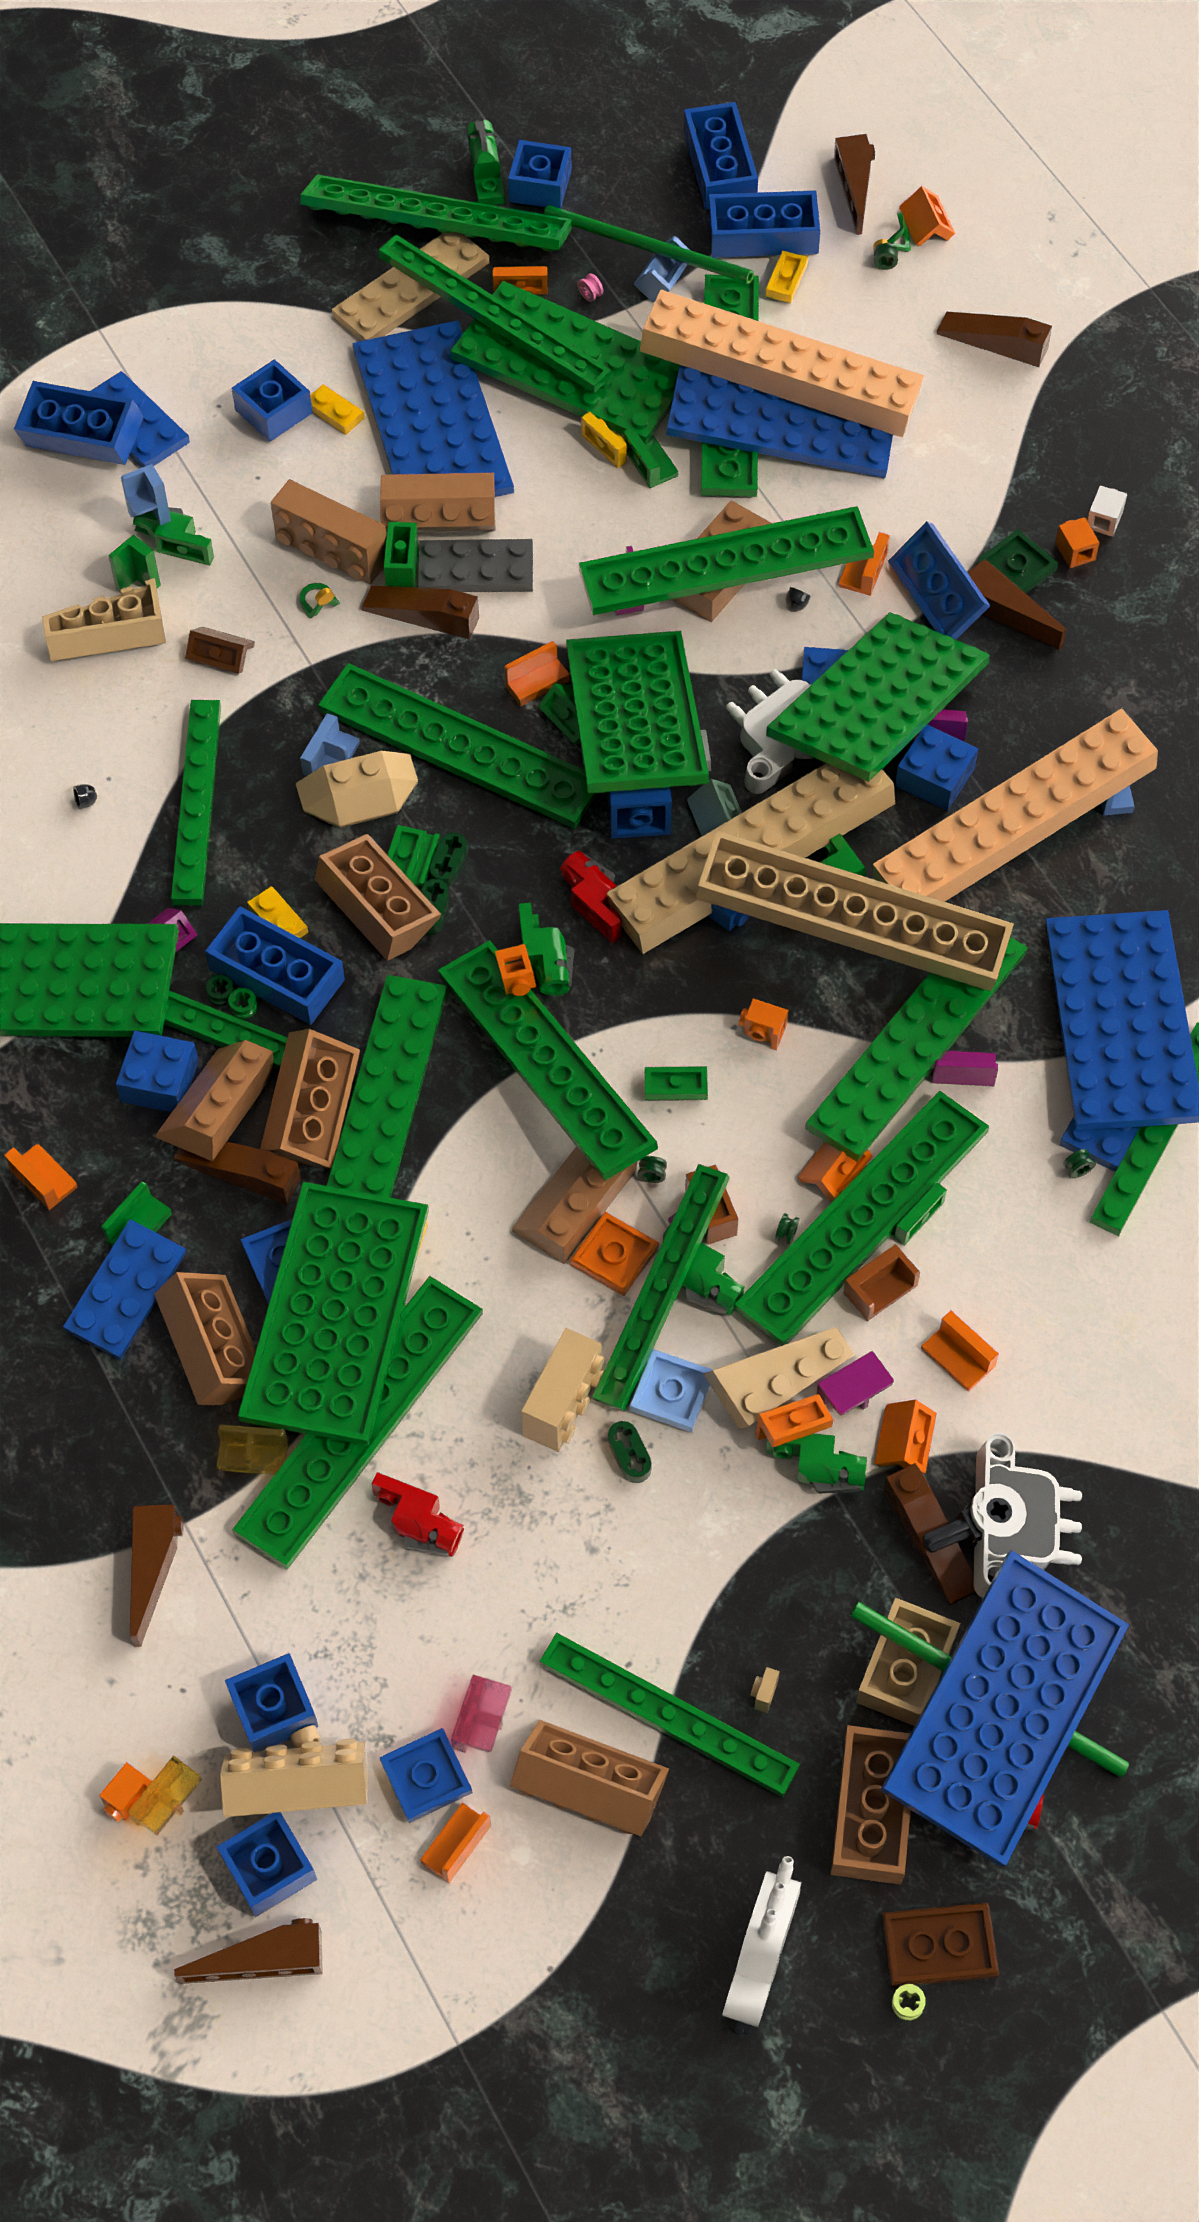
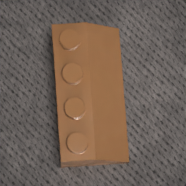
M494 473L381 475L380 522L386 526V533L388 522L417 523L418 532L496 530Z
M368 834L319 856L315 881L387 961L411 950L440 918V912Z
M311 1029L289 1032L260 1149L298 1162V1164L332 1169L360 1050Z
M247 1040L217 1049L157 1132V1138L213 1161L273 1076V1051Z
M576 1146L513 1226L512 1232L565 1264L637 1171V1162L604 1181Z
M176 1272L154 1295L197 1404L224 1405L242 1398L245 1393L256 1349L226 1275Z
M539 1720L520 1750L510 1786L519 1789L525 1795L537 1796L550 1801L559 1808L571 1809L584 1814L592 1821H602L615 1826L626 1834L642 1836L653 1814L669 1768Z

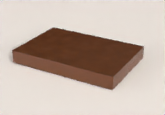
M989 1903L882 1913L891 1988L900 1987L905 1984L925 1985L999 1977Z

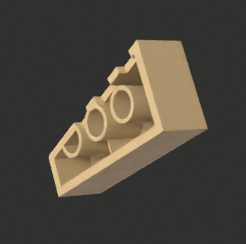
M155 578L145 581V586L133 589L132 586L121 589V594L105 599L104 595L94 598L90 605L81 607L77 604L42 616L51 661L166 643Z
M835 1327L714 1369L703 1375L738 1429H742L758 1421L759 1414L777 1408L855 1354L838 1328Z

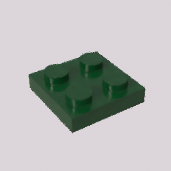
M1019 529L980 556L976 564L977 566L986 559L1025 594L1054 573L1058 567V562Z

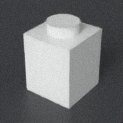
M1104 486L1099 487L1087 521L1093 531L1113 537L1123 514L1127 494L1116 489Z

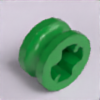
M238 988L230 994L228 1004L230 1012L234 1017L248 1019L256 1013V997L250 989ZM244 1000L245 1003L247 1000L248 1006L242 1008V1005L238 1007L237 1002Z

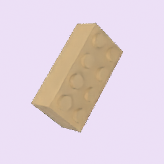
M349 1738L338 1740L336 1745L322 1746L321 1742H307L302 1744L301 1748L287 1749L285 1745H273L267 1747L266 1751L252 1752L250 1748L232 1750L230 1754H225L220 1773L224 1817L367 1804L369 1781L365 1742L357 1743L356 1739Z

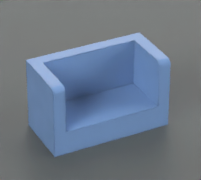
M676 236L666 241V243L688 249ZM654 253L634 282V285L650 301L655 302L660 290L669 292L687 264Z

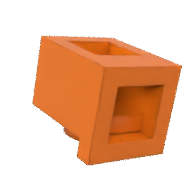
M525 944L495 951L506 995L513 993L516 996H523L530 991V988L536 987ZM518 959H522V961H518V962H514V963H510V964H506V965H505V963H507V962L514 961V960H518Z
M753 999L749 1009H743L738 1026L744 1027V1034L749 1035L753 1040L770 1042L771 1049L777 1051L787 1026L788 1010Z
M126 1762L99 1796L105 1805L102 1810L119 1823L121 1819L126 1821L131 1814L136 1815L139 1813L147 1801L146 1795L149 1793L154 1797L158 1791L154 1782Z

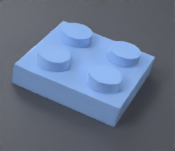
M653 1349L631 1402L630 1411L692 1433L710 1388V1384L703 1374L712 1371V1369Z

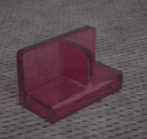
M472 1675L451 1737L453 1750L466 1753L467 1747H472L488 1753L492 1751L498 1730H502L503 1715L512 1691L510 1685Z

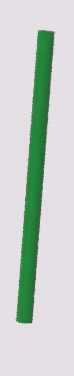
M548 205L544 211L545 215L573 219L572 227L750 284L754 277L753 270L552 205Z
M857 1601L854 1605L850 1617L944 1672L951 1659L950 1655L861 1602ZM1077 1731L1074 1732L1067 1745L1120 1778L1128 1769L1129 1762Z

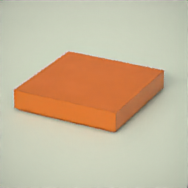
M605 1211L570 1259V1265L625 1296L659 1248V1242Z

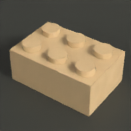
M565 1328L521 1411L524 1437L557 1452L560 1451L563 1443L568 1444L571 1441L576 1426L573 1424L578 1414L581 1416L585 1414L590 1403L588 1395L592 1387L597 1388L604 1373L602 1366L605 1357L602 1356L601 1343Z
M895 1598L887 1617L948 1655L951 1652L960 1623L898 1598ZM880 1635L859 1688L856 1703L915 1726L941 1678L942 1671Z

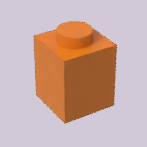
M1085 517L1069 520L1059 525L1055 544L1069 568L1096 560L1100 542Z

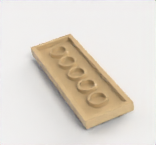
M442 233L420 249L466 279L489 264V255L464 236L463 233ZM393 267L332 309V317L356 338L364 341L385 336L440 298V296Z

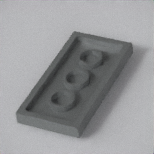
M533 539L419 540L418 588L452 589L459 592H533Z

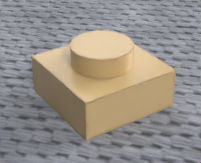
M766 1667L763 1678L756 1677L751 1691V1696L756 1697L754 1709L768 1713L778 1684L780 1671Z

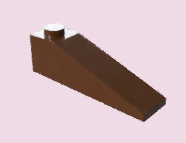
M867 134L835 138L834 160L857 235L862 234L871 161L875 160V148L873 144H869Z
M947 311L937 329V335L1040 367L1049 347L1052 325L1027 317Z
M986 559L967 572L990 604V607L983 615L1058 650L1063 647L1067 629Z
M371 585L362 605V611L469 640L479 620L478 596L452 589Z
M231 1142L225 1143L213 1161L180 1147L173 1157L174 1162L284 1205H288L301 1181L298 1162L270 1151Z
M914 1463L886 1477L883 1492L949 1605L976 1593L974 1589V1575L958 1542L934 1553H930L923 1545L922 1537L924 1534L948 1525V1522L917 1464Z
M174 1504L133 1506L130 1639L134 1647L142 1646L177 1550L178 1536H183V1516L177 1515Z
M294 1919L290 1925H281L174 1969V1977L178 1984L323 1974L322 1931L319 1923H313L312 1919Z

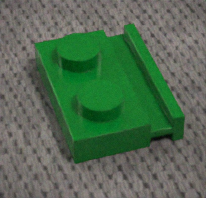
M398 825L387 856L415 886H419V889H422L427 881L430 864L440 842V834L435 833V835L427 834V831Z

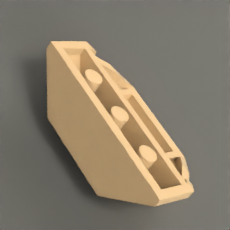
M378 751L323 765L298 781L296 788L304 813L342 828L397 814L418 784V779L410 754Z

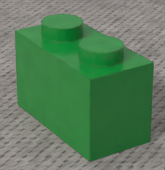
M388 522L384 560L386 586L415 587L419 546L417 523Z

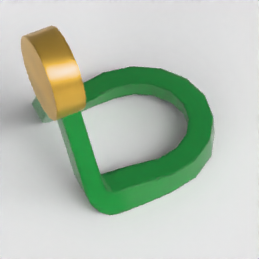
M902 211L897 213L900 229L888 240L880 239L873 244V251L879 244H894L902 235L904 236L905 245H894L898 251L911 250L910 238Z
M322 583L308 584L300 593V604L308 618L318 615L322 607L327 603L332 606L340 604L332 590ZM320 589L315 596L317 604L312 609L306 602L305 596L311 590Z

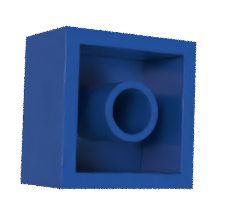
M519 140L508 177L509 202L540 207L552 205L561 208L572 171L571 147Z
M275 359L231 388L235 411L269 442L313 413L310 391Z
M926 725L900 762L897 769L895 787L948 811L975 769L978 748L932 726Z
M670 787L609 792L611 838L671 835L672 800Z
M134 1031L116 1082L121 1102L173 1112L189 1090L199 1062L195 1043Z
M290 1653L225 1680L253 1752L263 1751L269 1746L290 1739L291 1734L311 1725H315L316 1728L319 1727L314 1710Z
M281 1812L271 1813L216 1846L255 1918L317 1880L311 1863Z

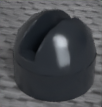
M790 587L785 600L788 608H791L792 604L796 603L795 611H801L807 606L811 596L801 590Z
M89 784L73 786L75 802L79 809L90 807L95 803L97 793L93 786Z

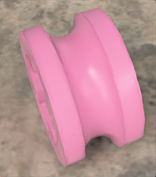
M592 273L587 274L585 279H580L577 283L579 292L589 302L594 301L596 296H601L604 292L602 283Z

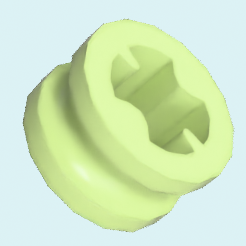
M913 1984L902 1985L895 1991L893 1996V2011L903 2020L911 2021L917 2019L925 2007L924 1993ZM902 1994H906L909 1998L915 1996L918 2001L915 2002L914 2007L917 2009L914 2011L909 2007L903 2009L899 2004L903 2000L900 1996Z

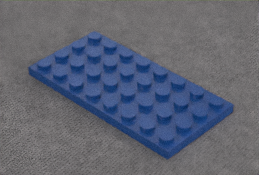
M458 320L352 343L354 355L392 475L494 473L495 497L514 493V485L475 369L450 358L451 349L463 335Z
M683 365L679 367L666 431L668 436L749 452L755 451L759 454L885 478L887 474L893 434Z
M1168 910L1046 918L1045 926L1076 1131L1199 1123V1083Z
M1012 1550L1008 1552L880 1791L998 1866H1006L1129 1624Z

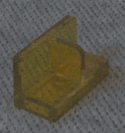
M219 1425L218 1434L221 1441L217 1460L218 1470L275 1475L286 1461L289 1444L284 1430Z
M173 1755L128 1811L130 1817L138 1826L142 1824L157 1836L175 1813L180 1816L182 1815L184 1810L181 1805L201 1782L202 1778Z

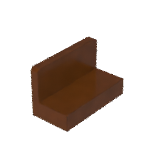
M199 627L190 630L185 659L239 674L243 672L247 649L253 648L255 641L207 627Z

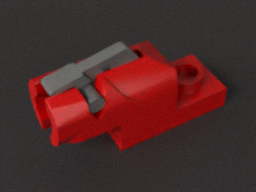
M580 850L576 851L560 867L562 871L560 875L565 878L572 888L571 907L609 942L614 943L621 937V918L614 909L609 907L607 892L617 887L614 883L615 874L597 863L593 858L583 854Z
M377 1472L371 1483L373 1495L376 1496L379 1502L387 1506L397 1505L391 1523L396 1534L404 1537L405 1547L437 1556L453 1557L461 1542L464 1525L441 1512L437 1515L440 1509L439 1497Z

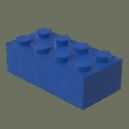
M736 102L684 109L683 133L705 210L709 209V194L758 193V176Z
M816 190L709 194L708 219L711 257L781 255L782 250L798 255L819 254L820 221Z
M32 381L14 430L25 446L126 465L144 416L133 399Z
M241 906L205 950L210 971L217 975L229 977L234 984L241 988L250 989L254 995L309 1025H312L345 980L341 960Z

